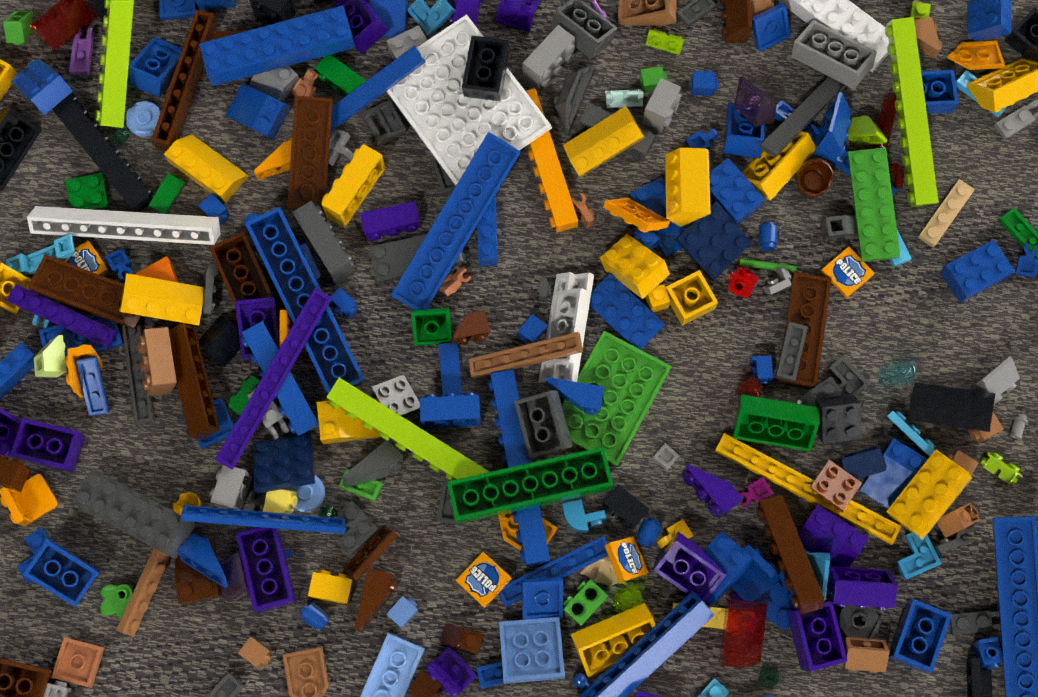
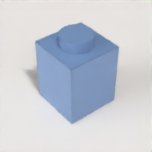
M402 596L386 615L403 629L417 614L418 609L416 606L418 604L412 598L408 597L406 599Z

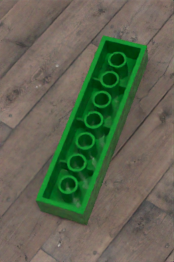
M604 447L447 482L456 525L609 491L614 486Z

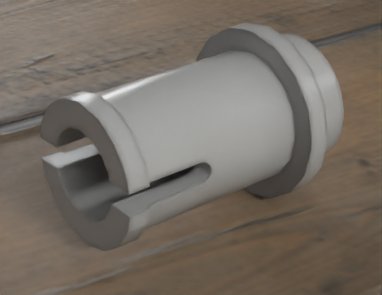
M1016 413L1012 417L1014 421L1009 436L1015 439H1022L1025 424L1028 423L1026 415Z

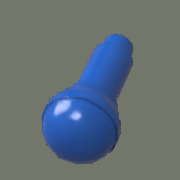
M582 673L576 674L573 678L574 685L584 690L591 685Z

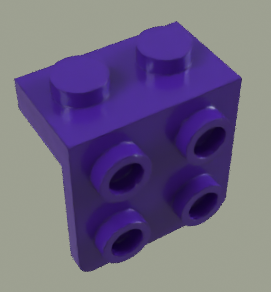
M448 646L435 661L426 666L428 675L443 685L441 688L447 695L450 696L452 694L454 697L460 694L478 676L451 646Z

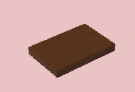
M382 525L344 567V570L358 581L398 535L392 529Z

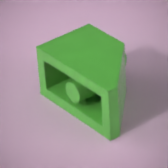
M14 11L3 21L7 43L23 45L30 38L32 11Z

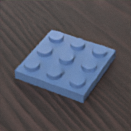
M559 617L499 622L504 684L565 679Z

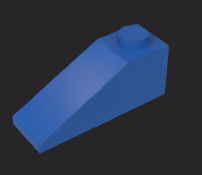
M546 377L545 385L551 390H558V394L576 408L588 415L600 413L604 392L603 386Z
M193 533L177 549L181 561L226 589L228 583L211 548L210 541L204 536L200 537Z

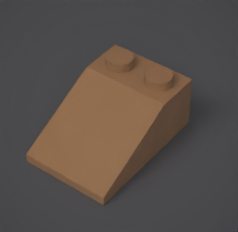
M619 0L618 24L663 26L676 23L677 0Z

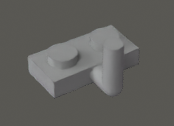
M335 129L330 134L328 166L332 167L340 154H344L352 161L353 153L349 148L345 147L351 137L347 132Z

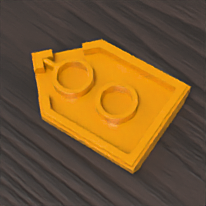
M997 40L961 42L947 56L948 59L968 70L1006 67Z
M512 512L498 515L503 540L518 550H523L522 542L518 543L516 531H519V525L514 523ZM542 518L548 545L558 527Z

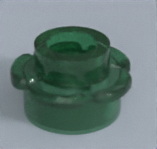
M119 128L114 133L115 143L118 142L122 145L131 135L127 128Z
M325 504L319 507V517H337L333 506Z
M772 668L762 669L758 678L759 683L768 689L773 688L779 681L777 672Z

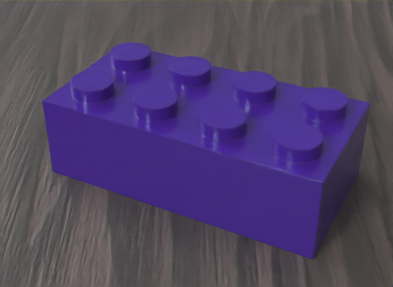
M256 527L236 533L253 611L262 613L297 603L280 529Z

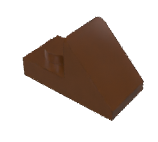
M445 623L440 643L479 654L484 634Z

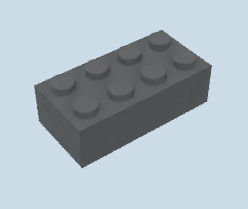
M310 201L293 211L292 214L299 229L334 284L336 285L353 275V267L355 266L352 261L353 259L349 252L345 251L342 241L338 235H335L333 227L323 216L324 214L319 205L315 206Z

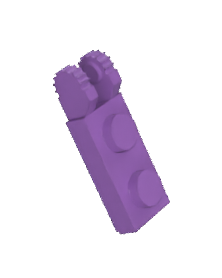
M77 27L76 35L73 39L69 67L71 75H89L94 44V28H88L87 37L83 39V28Z

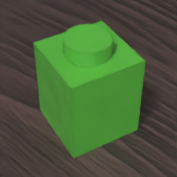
M662 66L641 69L639 78L643 93L654 92L661 78L668 81L667 73L663 72Z

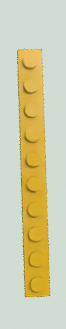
M725 433L722 435L714 451L815 505H820L839 518L891 545L894 544L901 529L900 525L853 500L849 502L844 511L837 510V507L830 502L827 503L825 498L822 499V496L812 492L810 485L815 480L737 439H733V437Z

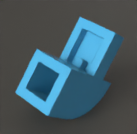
M581 499L563 503L561 506L567 525L579 533H588V524H591V527L603 524L602 521L606 520L605 510L585 514Z

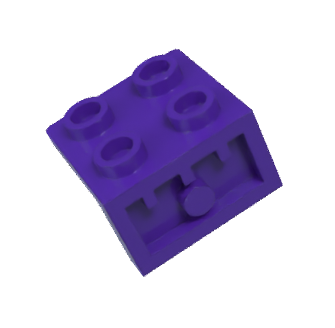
M501 0L498 6L496 22L530 32L534 14L542 0Z

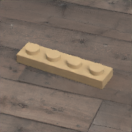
M959 179L918 238L934 248L975 189Z

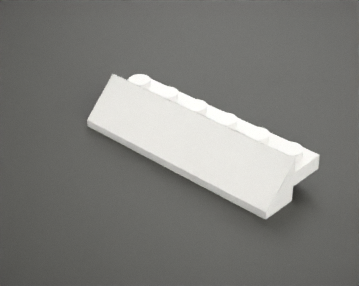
M571 272L556 274L546 340L579 332L583 348L594 279L593 274H573ZM582 353L542 362L538 382L545 384L546 377L577 382Z

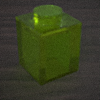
M637 583L613 594V605L616 610L620 609L621 613L644 603Z

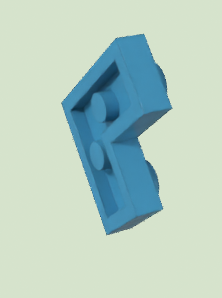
M415 0L407 9L428 36H432L456 11L447 0H438L432 8L424 0Z
M913 533L904 536L913 554L895 562L904 581L942 564L928 535L923 540Z

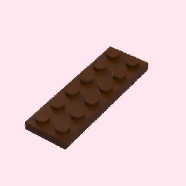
M295 95L288 209H298L312 201L315 206L319 205L321 210L324 211L322 199L326 194L333 99Z
M46 254L42 258L28 286V289L134 330L137 329L142 318L141 315L119 311L124 284Z
M798 272L793 273L784 338L789 322L807 326L808 329L795 382L779 378L777 382L808 388H815L817 386L832 278Z

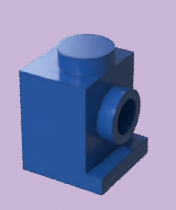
M341 287L330 296L332 299L328 305L331 308L333 307L340 316L344 314L347 318H352L356 314L357 303Z
M752 356L749 364L753 365L751 366V377L755 378L757 386L768 385L773 379L772 356Z
M998 637L981 639L972 644L976 658H980L981 668L987 667V670L996 669L1003 662Z

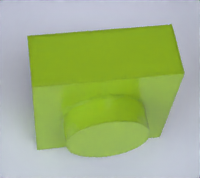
M913 1L910 17H914V20L929 18L931 4Z

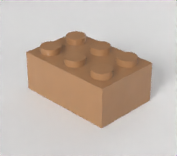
M168 327L144 329L142 336L139 337V342H137L138 354L142 356L140 371L144 372L145 379L142 380L143 390H147V396L171 394L177 381Z

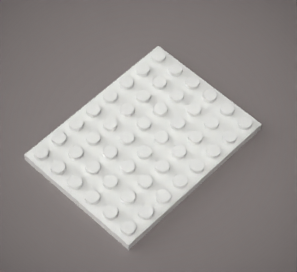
M467 14L418 46L417 48L426 62L386 91L455 186L488 132L516 149L521 150L552 129L551 124L508 68L506 70L501 102L464 97L462 83L471 35L484 37Z

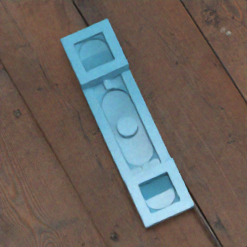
M69 234L54 240V245L29 255L19 254L6 259V265L25 276L36 272L45 254L65 261L75 253L72 235Z

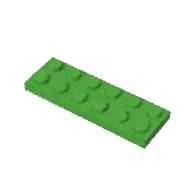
M886 147L849 151L847 156L861 262L900 258Z

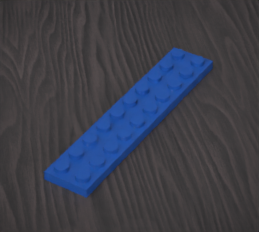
M487 133L393 290L392 297L414 310H427L521 153L520 150L494 134Z
M1036 516L994 517L992 522L1005 697H1038V537Z

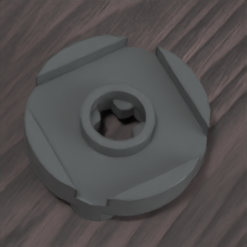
M847 605L842 607L838 614L839 629L846 637L870 639L879 629L880 621L877 611L872 606L859 608L855 605ZM861 616V621L864 623L863 625L859 624L856 626L854 617Z

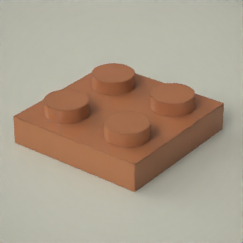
M64 637L51 678L92 688L105 648Z

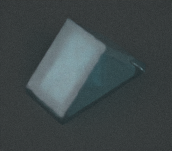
M914 359L879 367L881 386L911 385L917 379Z

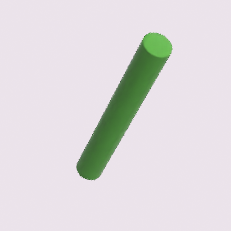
M742 258L739 260V266L775 271V268L783 267L789 273L796 272L797 268L794 265Z

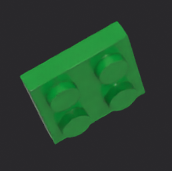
M102 172L65 180L70 208L110 209L105 177Z

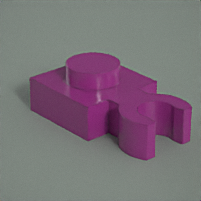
M764 477L748 485L749 492L739 493L741 497L747 498L746 503L742 504L743 508L748 507L752 500L758 504L760 500L774 495Z

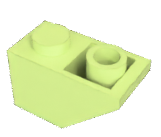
M58 335L50 340L34 357L36 377L57 378L66 373L67 366L65 363L63 335Z

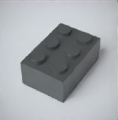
M570 0L556 10L549 26L554 30L559 25L575 37V47L590 59L611 44L618 27L582 0Z
M558 390L514 401L529 459L573 447Z

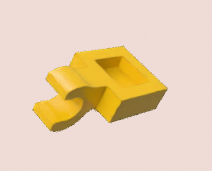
M684 519L667 528L666 532L668 535L657 543L662 549L670 543L677 532H680L688 539L694 535Z

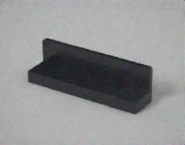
M967 658V697H992L991 670H987V667H980V658Z

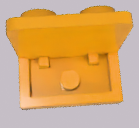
M86 344L67 349L68 356L65 357V363L68 368L66 382L72 387L73 392L79 398H84L76 360L97 356L99 368H103L99 355L91 345Z
M36 474L26 480L21 492L5 487L0 489V501L4 507H8L10 510V519L14 524L17 523L24 527L52 511L59 504L41 474Z

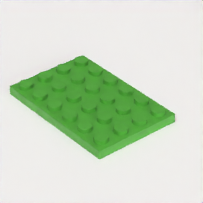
M603 331L577 379V382L604 387L600 413H596V415L585 414L584 411L579 410L567 400L562 404L572 443L584 450L604 447L608 463L618 467L672 366Z

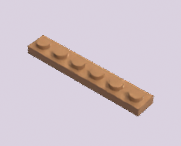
M575 332L469 359L471 378H481L495 372L517 369L582 353L580 333Z
M153 548L116 631L132 637L135 636L170 556Z

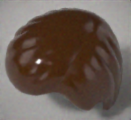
M813 158L808 160L800 167L796 174L795 180L799 192L807 198L821 196L830 187L834 171L832 166L824 159Z

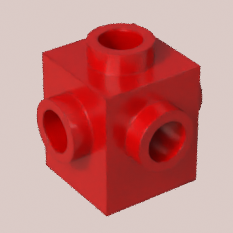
M739 267L736 272H731L727 280L730 282L727 289L736 296L748 299L759 277L753 274L751 270Z

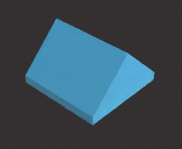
M806 553L824 599H826L830 553Z

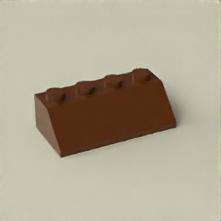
M720 0V4H723L721 21H724L721 35L725 37V43H747L752 29L751 0Z

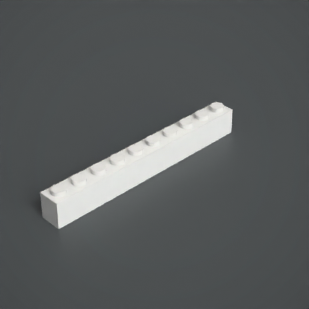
M35 206L27 216L30 233L64 236L71 234L72 236L207 245H214L221 234L219 217Z

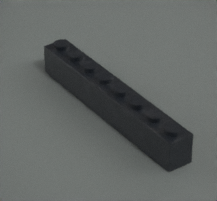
M71 92L52 110L134 212L142 211L149 206L152 200V191L147 185L144 187L141 185L142 179L136 171L132 173L129 170L131 165L125 158L121 160L118 156L121 154L115 145H109L110 139L104 132L100 133L97 130L99 128L98 124L93 118L91 120L88 119L87 115L89 113L83 105L79 107L76 104L78 99Z

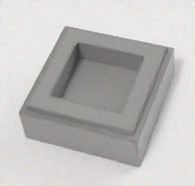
M665 443L652 459L667 471L680 455Z

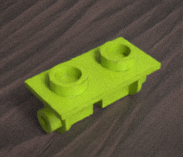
M654 28V30H649L645 45L680 55L685 39H682V36L679 37L672 34L668 36L665 32Z
M986 451L988 457H983L980 461L982 467L992 474H995L1000 469L1001 472L997 477L1009 485L1016 484L1018 481L1017 475L1022 477L1018 466L1011 462L1006 464L1002 461L1003 457L995 451L992 453Z

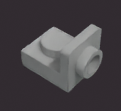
M783 267L775 268L778 277L767 281L768 284L763 286L765 294L772 295L792 285L790 282L791 276L787 269Z
M55 680L54 684H47L44 697H67L68 692H71L72 688L66 687V682Z

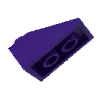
M338 0L329 8L344 6L355 49L362 54L389 30L366 0Z
M274 297L235 301L239 339L243 336V331L263 321L279 350L280 340ZM240 339L242 360H252L250 354H252L250 347L245 348Z
M677 532L655 560L653 571L689 595L693 591L704 603L727 576L706 553L680 532Z

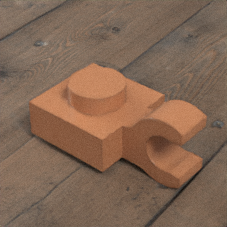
M307 70L304 78L298 79L291 94L294 96L312 97L316 90L313 83L319 74L314 70Z
M582 193L580 194L582 201L576 202L575 198H572V203L577 209L578 215L586 229L593 226L595 215L591 208H587L585 204L586 197Z
M460 267L455 274H449L445 278L439 291L449 296L457 291L462 285L461 282H468L472 277L469 274L463 276V273L467 270L464 267Z

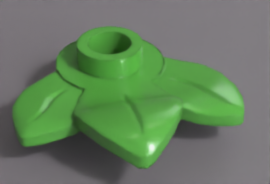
M109 584L103 587L100 594L105 599L101 604V614L110 616L116 613L119 620H121L134 592L133 588L127 584L119 586ZM122 591L125 593L124 598L121 596Z

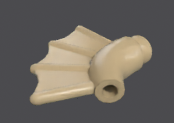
M609 556L580 571L581 575L588 576L594 583H604L609 588L619 583ZM627 581L622 582V583H619V584H624V585H626V584H627Z

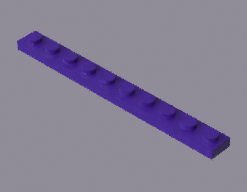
M316 288L313 289L217 454L215 461L233 470L332 299L330 296Z

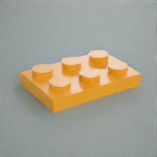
M628 197L605 200L603 206L611 215L623 218L624 222L637 226L638 230L642 232L668 228L670 220Z

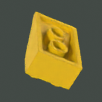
M330 400L317 402L320 440L323 445L380 437L378 435L380 432L375 428L371 431L361 425L363 421L356 417L353 420L345 415L346 410L339 407L337 410L329 405Z

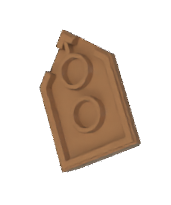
M323 646L283 654L289 696L323 697L329 688Z

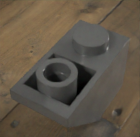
M855 216L826 217L820 221L823 240L858 236Z

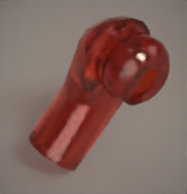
M888 164L889 173L894 175L893 187L903 189L904 171L899 164Z

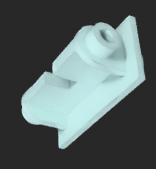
M642 89L605 91L607 108L643 107Z

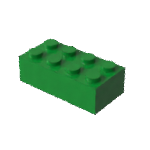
M741 394L733 422V439L811 452L820 424L819 407Z

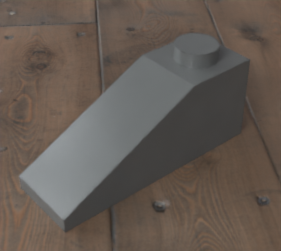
M387 440L384 441L343 475V486H353L387 477L392 472H397L402 467L403 455Z

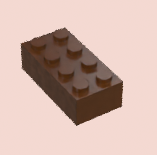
M244 232L209 247L235 308V301L274 297Z

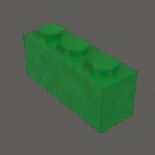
M332 55L325 56L314 68L315 72L319 74L317 77L319 82L322 84L327 83L335 94L340 93L344 97L366 82L365 79Z

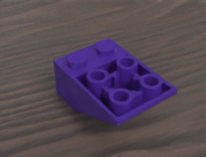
M687 465L682 472L684 482L688 486H693L696 490L695 495L701 502H706L709 506L707 509L713 517L717 516L720 519L743 499L731 483L691 465Z

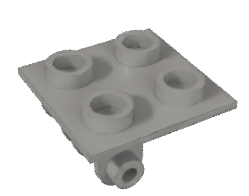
M404 374L371 387L379 403L400 416L420 408V402Z

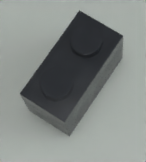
M619 484L603 502L605 512L612 517L614 515L620 519L619 523L626 529L631 528L634 530L649 511L648 507Z

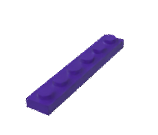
M15 284L6 301L107 349L110 348L118 334L114 329Z

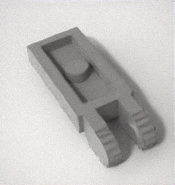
M1038 100L1023 106L994 124V127L1004 140L1038 119V112L1032 115L1029 111L1038 106Z
M255 389L246 394L248 399L251 398ZM272 401L261 421L276 440L279 436L272 424L278 421L284 433H287L289 429L282 419L283 416L275 402Z

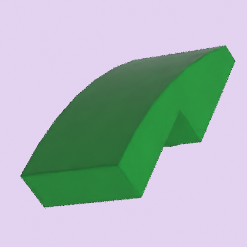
M168 173L149 206L162 214H168L174 200L179 197L186 182Z

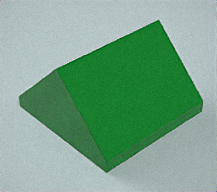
M450 308L411 311L414 346L450 343L452 338Z

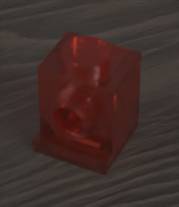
M753 375L742 383L735 392L739 397L741 394L760 397L763 395L760 392L763 386Z

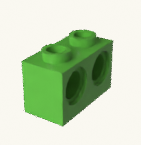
M591 579L588 582L584 580L576 589L579 591L574 598L570 595L563 603L565 606L563 611L580 627L608 597ZM588 589L594 590L596 598L593 600L587 599L585 591ZM574 604L582 606L583 612L580 615L572 612Z

